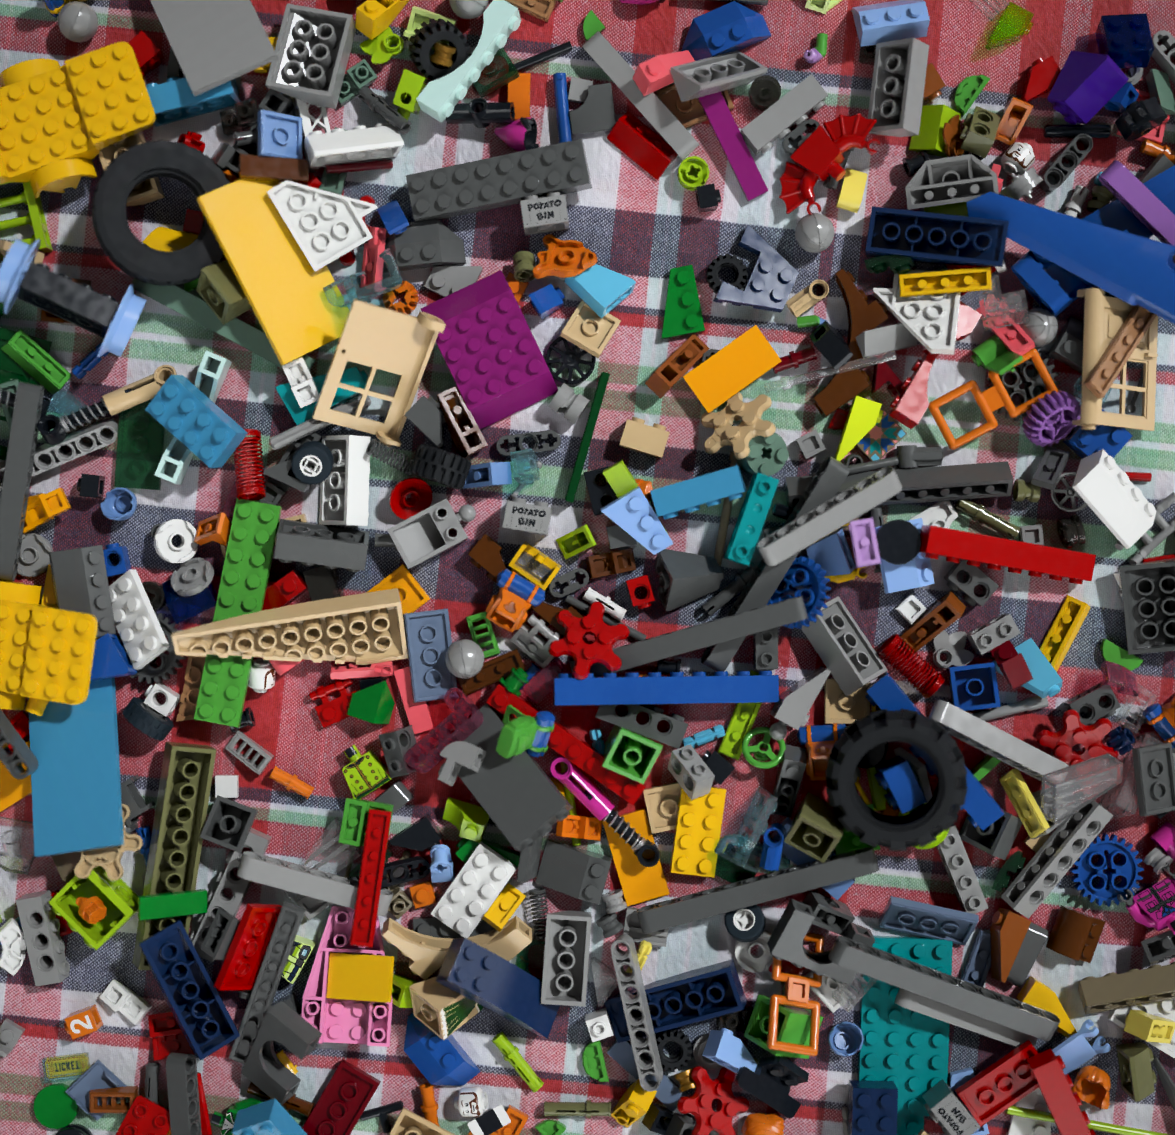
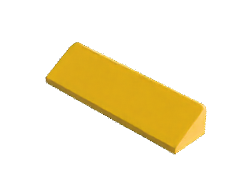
M991 267L899 274L900 297L992 290Z
M1067 595L1039 648L1056 672L1090 610L1088 604Z

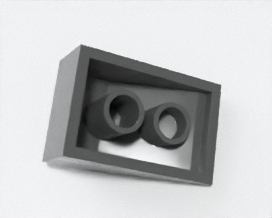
M547 840L535 883L571 897L600 905L611 865V857Z

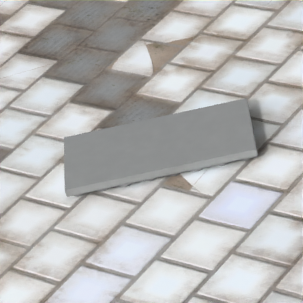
M150 0L194 96L200 95L278 59L250 0Z

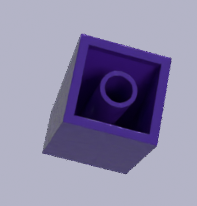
M1071 51L1047 99L1053 105V109L1064 116L1066 122L1070 124H1087L1127 83L1129 78L1108 55Z

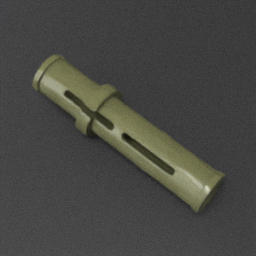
M969 499L957 501L955 508L971 516L972 520H978L1012 540L1017 537L1020 527L988 511L982 504L978 505Z
M587 1100V1102L545 1101L544 1116L611 1117V1102H591V1100Z

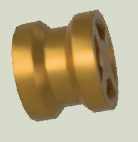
M440 42L434 43L435 51L431 55L430 61L452 67L453 61L451 58L455 54L456 48Z
M693 1068L674 1075L675 1080L680 1084V1093L696 1087L691 1077Z

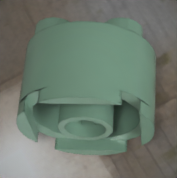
M774 432L769 437L756 436L752 438L749 442V455L743 459L736 458L740 468L746 473L757 475L759 472L770 476L782 469L789 458V452L782 437Z

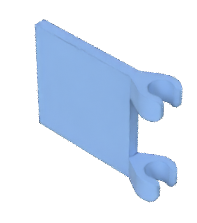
M1090 1019L1082 1024L1077 1033L1052 1049L1055 1056L1060 1055L1066 1068L1062 1069L1064 1074L1071 1073L1095 1055L1107 1053L1111 1050L1109 1043L1101 1046L1106 1041L1103 1036L1097 1037L1092 1046L1086 1040V1038L1094 1037L1099 1033L1097 1027L1089 1030L1094 1025Z

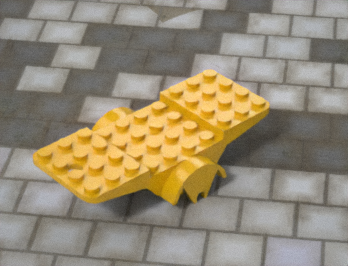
M117 42L64 61L65 65L61 67L56 60L32 59L12 65L0 73V184L7 182L26 183L30 181L35 199L40 197L39 195L42 190L65 193L64 189L72 187L76 189L82 176L97 177L92 159L103 148L148 129L154 124L156 114L134 50L127 42Z
M0 580V709L24 710L26 697L72 705L84 703L89 691L98 628L96 618L87 613L39 604L42 586Z

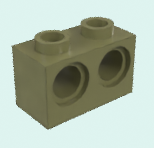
M976 106L973 113H968L964 120V128L959 137L963 139L960 148L986 158L995 141L1001 116Z

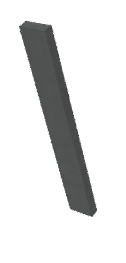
M284 901L238 1030L240 1036L234 1041L229 1059L245 1064L243 1060L251 1050L250 1044L258 1034L256 1030L265 1018L263 1014L273 1003L306 910L303 907Z

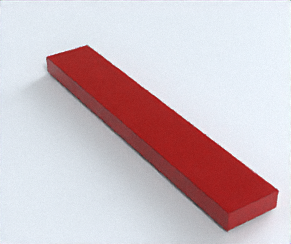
M369 809L350 945L373 948L391 811Z

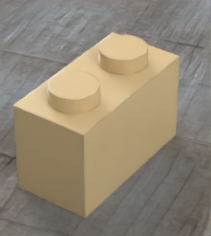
M632 417V420L627 419L619 446L661 459L670 432L665 431L666 427L656 423L653 424V427L645 425V420Z

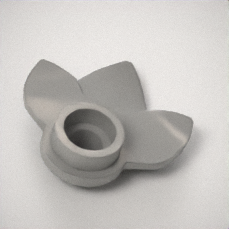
M943 630L933 639L935 650L932 654V660L934 664L940 668H948L951 665L965 666L974 658V654L964 649L967 633L957 631L948 635ZM941 653L946 654V660H940Z

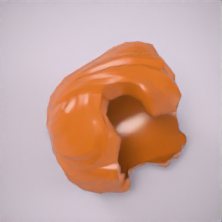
M1088 1065L1082 1067L1073 1081L1072 1092H1077L1081 1101H1085L1100 1109H1108L1110 1105V1076L1096 1066Z
M761 1113L750 1114L742 1125V1135H784V1119L776 1113L767 1115Z

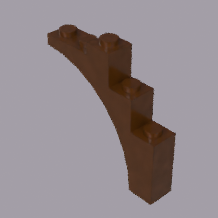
M843 268L835 273L833 278L842 293L848 317L847 345L853 356L850 357L846 365L841 366L836 371L826 387L811 399L823 418L870 386L868 375L863 369L860 371L858 367L873 356L863 358L855 337L864 331L876 328L888 319L886 315L888 311L883 303H878L875 300L868 305L866 302L868 298L864 291L857 289L854 284L855 279L849 271L845 272Z

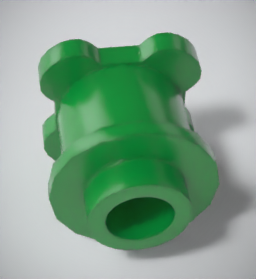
M512 667V672L506 679L501 677L499 681L512 694L520 696L521 692L519 690L525 683H529L527 679L529 675L520 667L517 669Z

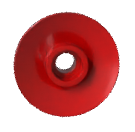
M420 478L404 479L393 488L390 494V508L396 516L406 520L430 507L432 503V490Z

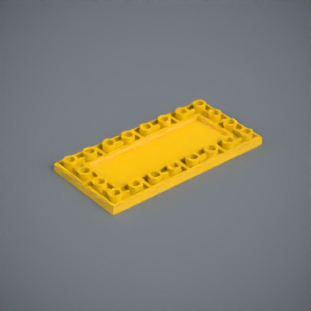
M240 179L204 194L196 200L282 366L340 338L349 309L327 265L316 272L313 270L268 195L267 191L282 182Z

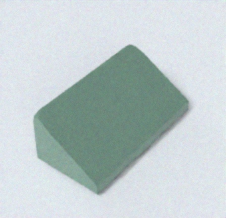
M1150 69L1145 77L1150 98L1155 96L1158 99V103L1166 115H1174L1175 101L1168 74L1157 69Z

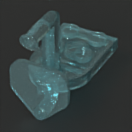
M390 248L382 252L379 257L383 258L391 277L363 288H359L357 280L367 276L365 271L342 278L323 287L329 303L336 307L348 308L351 307L354 299L364 302L398 289L402 285L403 280L396 261L390 252ZM344 286L347 294L337 298L334 288Z
M758 787L738 833L723 836L719 840L714 852L740 867L757 873L758 869L748 859L751 854L761 858L763 844L759 843L758 840L761 834L763 835L767 830V821L770 814H773L777 808L778 803L776 801L778 798L766 789ZM728 844L735 846V855L725 851ZM783 853L779 870L789 868L790 859Z

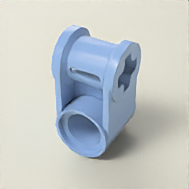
M444 844L432 846L430 849L432 883L453 882L455 871L450 848Z

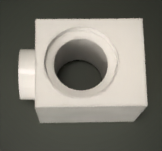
M162 683L151 684L144 694L146 699L143 703L148 704L149 707L167 717L173 713L180 702L181 695ZM159 692L163 693L166 697L164 704H160L157 701V694Z
M606 1008L585 1014V1022L592 1042L614 1036L613 1027Z

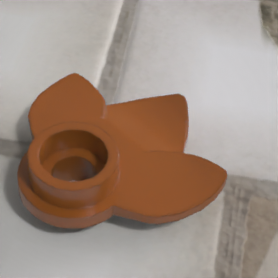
M959 115L953 116L949 123H945L943 127L944 151L947 157L960 156L964 153V150L960 148L963 139L959 138L962 132Z

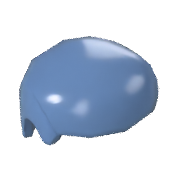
M116 487L106 492L105 500L100 504L103 515L108 519L124 521L135 513L137 498L128 488Z
M844 1021L838 1023L829 1031L828 1043L830 1049L836 1055L843 1057L852 1056L862 1048L864 1041L863 1033L855 1023Z

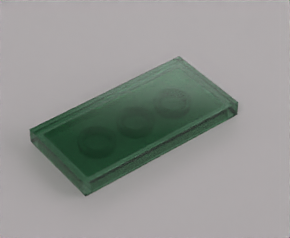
M152 400L119 413L114 487L161 490V478L155 476V472L163 455L165 427L145 410Z

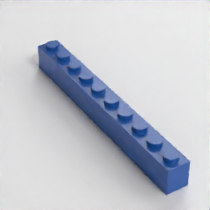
M728 671L714 672V676H706V672H692V676H684L683 672H670V677H661V672H648V677H639V673H625V677H617V673H603V678H594V673H589L588 677L583 680L572 678V673L558 674V678H553V705L779 702V675H772V671H759L758 676H750V671H737V676H728Z

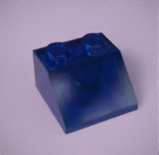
M170 580L162 583L166 604L176 624L184 623L216 607L218 595L212 582L200 593L187 597L178 595L171 587Z

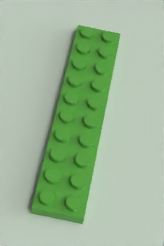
M236 498L213 622L262 611L282 506ZM207 654L194 715L195 720L240 727L253 657L251 659H242V656L220 658L218 655Z

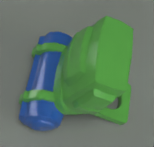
M508 705L502 721L505 725L501 730L496 751L506 759L522 754L525 750L532 757L544 756V753L548 750L547 744L551 732L555 728V716L548 711H540L535 717L523 714L512 705ZM510 714H514L517 718L511 721Z

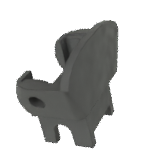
M138 774L121 783L122 804L127 805L130 809V816L127 818L124 827L126 833L130 835L139 827L137 823L139 818L137 816L156 805L154 801L147 805L133 783L140 778Z

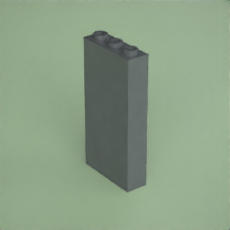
M486 703L436 747L441 753L450 743L464 741L487 752L478 773L462 766L458 776L514 849L520 852L523 850L527 851L535 844L534 841L540 835L544 836L551 831V826L554 823L564 820L573 807L535 759L528 755L526 750L522 754L507 759L496 751L498 739L505 724H503V719L496 710Z

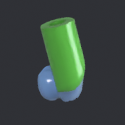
M816 315L797 317L798 328H818L824 321H827Z

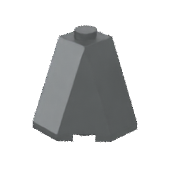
M664 549L657 553L655 573L659 574L660 587H657L659 599L665 611H671L719 589L721 579L724 577V571L719 566L716 558Z

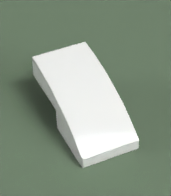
M303 356L282 365L300 408L318 401L320 394Z
M112 980L99 997L115 1012L120 1011L134 1025H138L152 1007L139 995L116 980Z

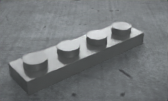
M434 916L413 918V931L438 938H464ZM481 919L469 937L487 933L495 928Z

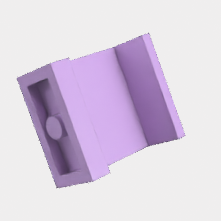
M873 518L850 521L848 526L856 568L880 564Z

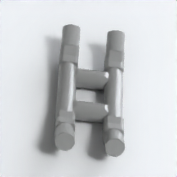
M1174 492L1154 506L1156 509L1154 522L1160 527L1161 531L1154 538H1151L1147 533L1140 537L1145 546L1135 553V556L1129 561L1130 564L1140 563L1153 549L1175 531V518L1167 523L1160 515L1175 502ZM1118 540L1115 547L1118 550H1122L1124 546Z

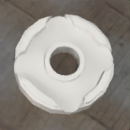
M170 519L163 522L157 528L154 535V547L157 554L163 560L170 563H183L190 560L198 549V544L194 542L196 529L191 523L181 519ZM174 535H179L182 540L181 545L177 548L172 545Z
M764 930L763 934L752 942L736 940L734 954L738 964L744 970L751 973L764 972L773 963V956L767 944L772 935L769 931ZM754 945H760L763 948L762 953L758 956L750 953Z

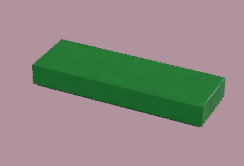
M206 889L138 896L139 920L207 913Z

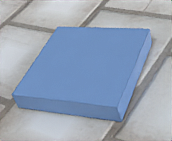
M259 110L257 112L258 156L303 160L302 117Z

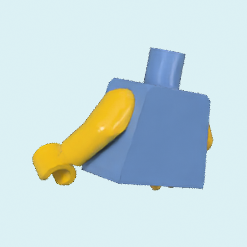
M842 528L833 531L806 547L808 555L803 557L812 559L815 563L820 564V569L826 571L824 577L829 578L831 582L839 584L853 580L855 576L864 579L868 575L867 573L859 574L861 568H856Z

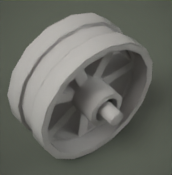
M1034 167L1021 176L1020 174L1016 176L1012 173L1010 175L1012 177L1011 184L1000 193L1003 196L1016 200L1021 197H1027L1030 200L1033 198L1030 194L1033 192L1031 189L1043 179L1041 176H1038Z
M1066 472L1060 476L1057 484L1062 480L1067 487L1066 490L1056 489L1057 484L1054 490H1051V498L1054 504L1061 510L1075 512L1088 506L1085 502L1082 506L1076 508L1075 497L1082 498L1074 490L1073 484L1070 486L1065 477L1075 475L1076 477L1077 472ZM1056 493H1065L1066 496L1059 502L1056 498ZM1069 498H1071L1072 509L1062 506Z

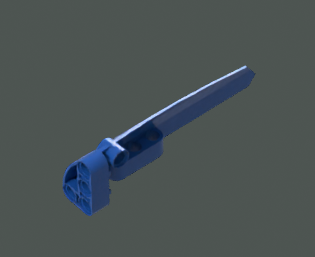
M1174 165L1143 184L1175 215ZM1118 199L1083 218V220L1145 238H1150L1154 235ZM1031 250L1010 267L1035 301L1043 309L1049 310L1055 317L1078 298L1077 290L1093 288L1095 286Z
M990 191L966 202L969 217L1009 221L1007 238L1133 306L1139 305L1175 325L1174 245L1089 222Z

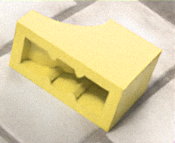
M1131 1009L1125 1019V1032L1149 1042L1171 1043L1175 1030V1021Z

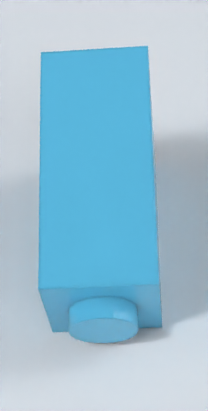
M597 264L587 268L579 275L565 278L564 281L601 319L633 293L636 284L634 279Z
M1029 638L1015 647L1018 654L1021 653L1033 677V680L1023 684L1022 687L1043 699L1048 695L1053 697L1061 691L1063 680L1033 639ZM995 662L996 672L1003 675V673L1001 672V670Z

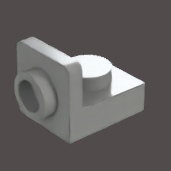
M8 1018L0 1026V1057L4 1058L13 1051L26 1030Z

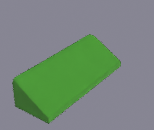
M21 329L1 348L51 394L59 391L72 376Z

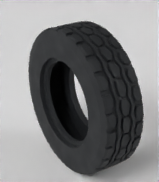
M170 140L143 142L121 152L103 171L93 197L92 220L94 231L105 254L127 275L152 285L173 286L198 279L201 269L219 263L225 256L204 213L202 229L192 244L181 250L164 252L152 249L136 238L127 222L126 202L128 196L137 185L154 177H169L186 184L197 197H200L230 184L221 168L198 149L186 146V144L180 142H170Z

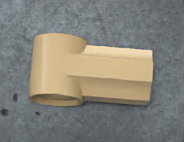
M815 280L790 298L786 305L795 318H797L816 303L823 300L828 295L829 286L824 280ZM814 285H821L823 287L824 293L822 296L813 294L812 288Z

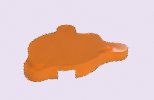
M548 234L543 237V244L547 251L538 252L539 264L533 268L532 272L536 279L546 276L574 277L584 272L587 268L594 266L597 263V255L588 248L586 249L582 242L559 240L553 235Z

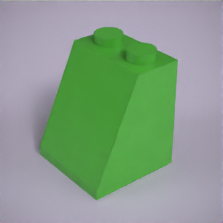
M614 725L605 742L602 767L644 784L663 745Z
M758 995L744 1037L775 1056L809 1059V1055L768 1048L770 997ZM779 1004L777 1041L809 1046L811 1010ZM820 1015L819 1029H820L822 1020H823V1018H824V1017H822L821 1015Z

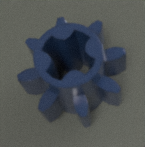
M1120 726L1111 730L1108 733L1109 738L1106 739L1107 746L1113 747L1120 755H1124L1132 750L1133 746L1131 744L1135 743V738L1131 731L1127 728L1122 730Z

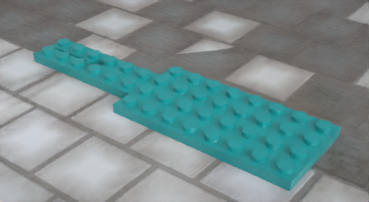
M873 936L875 942L872 947L952 975V941L927 937ZM861 974L860 1029L862 1030L864 1041L858 1057V1080L894 1081L898 1088L897 1135H918L922 1129L924 1130V1116H930L923 1106L926 1101L922 1095L942 1079L948 1085L950 1024L899 1006L894 1002L899 987Z

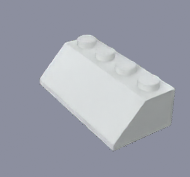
M379 123L373 128H366V126L361 125L348 131H344V128L333 129L331 133L323 134L322 131H313L306 135L304 146L309 168L331 164L397 157L403 148L404 142L394 126H388V123Z
M356 435L322 436V443L333 454L334 464L330 475L325 481L320 483L319 524L368 526L370 456L366 454V450L371 437Z
M1104 449L1081 459L1073 483L1074 490L1126 549L1130 548L1153 526L1156 515L1154 505L1146 500L1141 490L1134 486L1129 480L1128 475L1117 466L1114 458L1109 456Z

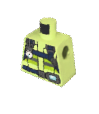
M296 935L282 975L283 978L294 984L317 942Z

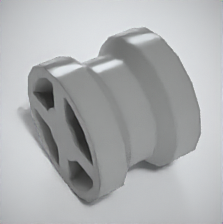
M1160 846L1154 848L1144 859V863L1151 865L1157 875L1164 872L1166 866H1170L1173 861L1170 856H1166L1163 853V849Z
M622 889L612 890L602 895V901L606 903L605 910L607 914L616 913L627 908V903L622 898Z

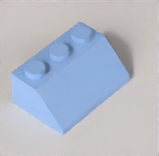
M897 0L852 7L860 47L907 38L927 37L930 18L924 0Z
M922 518L907 520L917 528L920 534L923 525ZM882 526L875 527L876 535ZM919 552L913 560L897 565L891 564L880 557V569L885 594L935 584L930 558H925V553Z

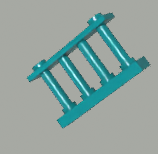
M759 472L757 475L752 476L723 558L742 565H750L779 483L778 479Z

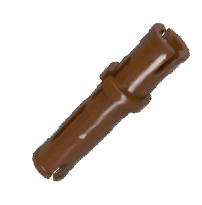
M250 1082L247 1093L267 1101L271 1100L267 1094ZM295 1094L282 1106L286 1107L285 1110L287 1111L293 1110L309 1117L314 1103L298 1098Z

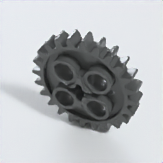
M1044 358L1042 361L1054 381V377L1058 376L1059 373H1052L1051 370L1055 365L1047 366L1049 358ZM1031 359L1014 367V372L1007 371L999 375L1010 398L1014 394L1020 397L1019 405L1026 402L1027 398L1029 400L1034 398L1033 389L1035 387H1039L1042 393L1047 391ZM1027 366L1034 368L1035 373L1032 378L1026 375L1025 370ZM1006 373H1010L1013 376L1014 380L1011 385L1006 384L1004 381ZM1054 381L1055 385L1060 384L1059 381ZM1026 382L1027 387L1020 389L1019 385ZM1005 406L999 408L997 413L1001 414L1005 411V418L1009 419L1010 416ZM1025 412L1013 418V420L1016 422L1020 419L1021 416L1023 421V418L1027 416V413Z
M156 611L154 612L164 635L168 638L170 647L166 649L169 651V655L164 652L159 655L162 661L160 667L157 666L155 658L141 670H137V674L130 677H138V682H145L146 680L147 684H152L154 680L156 683H161L162 678L169 680L170 674H177L175 667H183L179 662L180 659L187 658L186 656L175 655L172 633L182 631L177 630L180 623H172L173 617L165 618V613L157 615Z

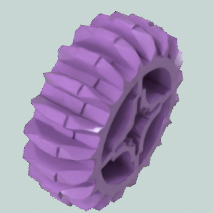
M1062 390L1058 392L1052 391L1050 395L1046 393L1042 399L1038 398L1037 403L1031 404L1032 408L1026 411L1027 416L1023 418L1024 423L1022 427L1025 436L1037 446L1044 447L1048 445L1050 447L1054 442L1058 444L1060 439H1065L1068 433H1072V428L1077 426L1072 425V420L1081 419L1079 416L1081 414L1080 404L1071 394Z

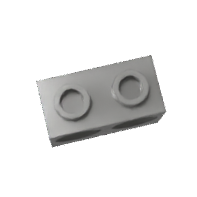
M1003 613L967 633V639L975 653L983 655L1021 634L1012 616L1008 613Z
M691 744L672 751L667 769L689 798L693 800L709 794L715 775Z

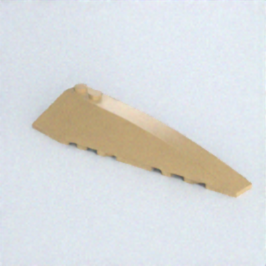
M398 588L293 604L240 615L172 633L175 655L206 657L209 654L218 655L220 658H228V656H242V659L263 657V660L295 662L313 660L314 663L335 661V664L355 662L356 665H368L408 658Z

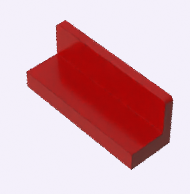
M629 111L618 119L607 136V139L656 180L662 176L667 167L678 156L667 142Z

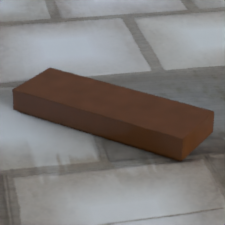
M240 154L239 178L275 182L288 180L299 184H308V160Z
M514 649L484 662L481 671L476 676L467 679L457 677L464 695H467L499 681L501 677H508L512 672V667L515 669L520 667L523 670L526 668L518 649Z

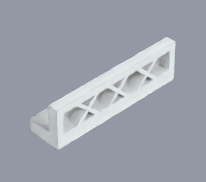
M292 97L295 114L297 117H302V145L305 159L307 160L304 146L306 135L313 132L316 125L324 129L325 133H331L326 107L317 106L320 108L321 114L316 119L308 112L310 103L307 104L302 100ZM308 166V171L310 173L317 172L320 167L309 168Z

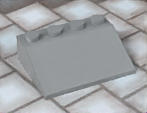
M287 3L274 50L278 59L271 62L265 84L266 87L312 105L336 109L356 32L353 16Z

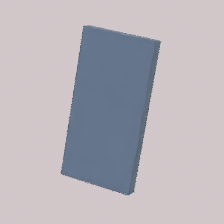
M448 609L403 614L413 702L458 697L456 676L448 670L445 663L447 649L452 644Z
M891 896L879 919V927L966 945L979 922V915Z

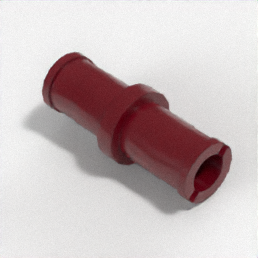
M810 346L795 353L794 351L789 352V355L780 358L782 362L773 367V371L777 374L792 367L794 369L799 368V365L816 360L817 355L814 347Z

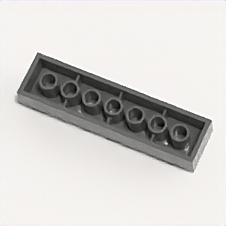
M582 139L406 175L413 217L416 222L441 220L519 204L520 201L525 200L524 197L531 195L543 198L547 197L548 193L560 192V195L592 188L585 146Z

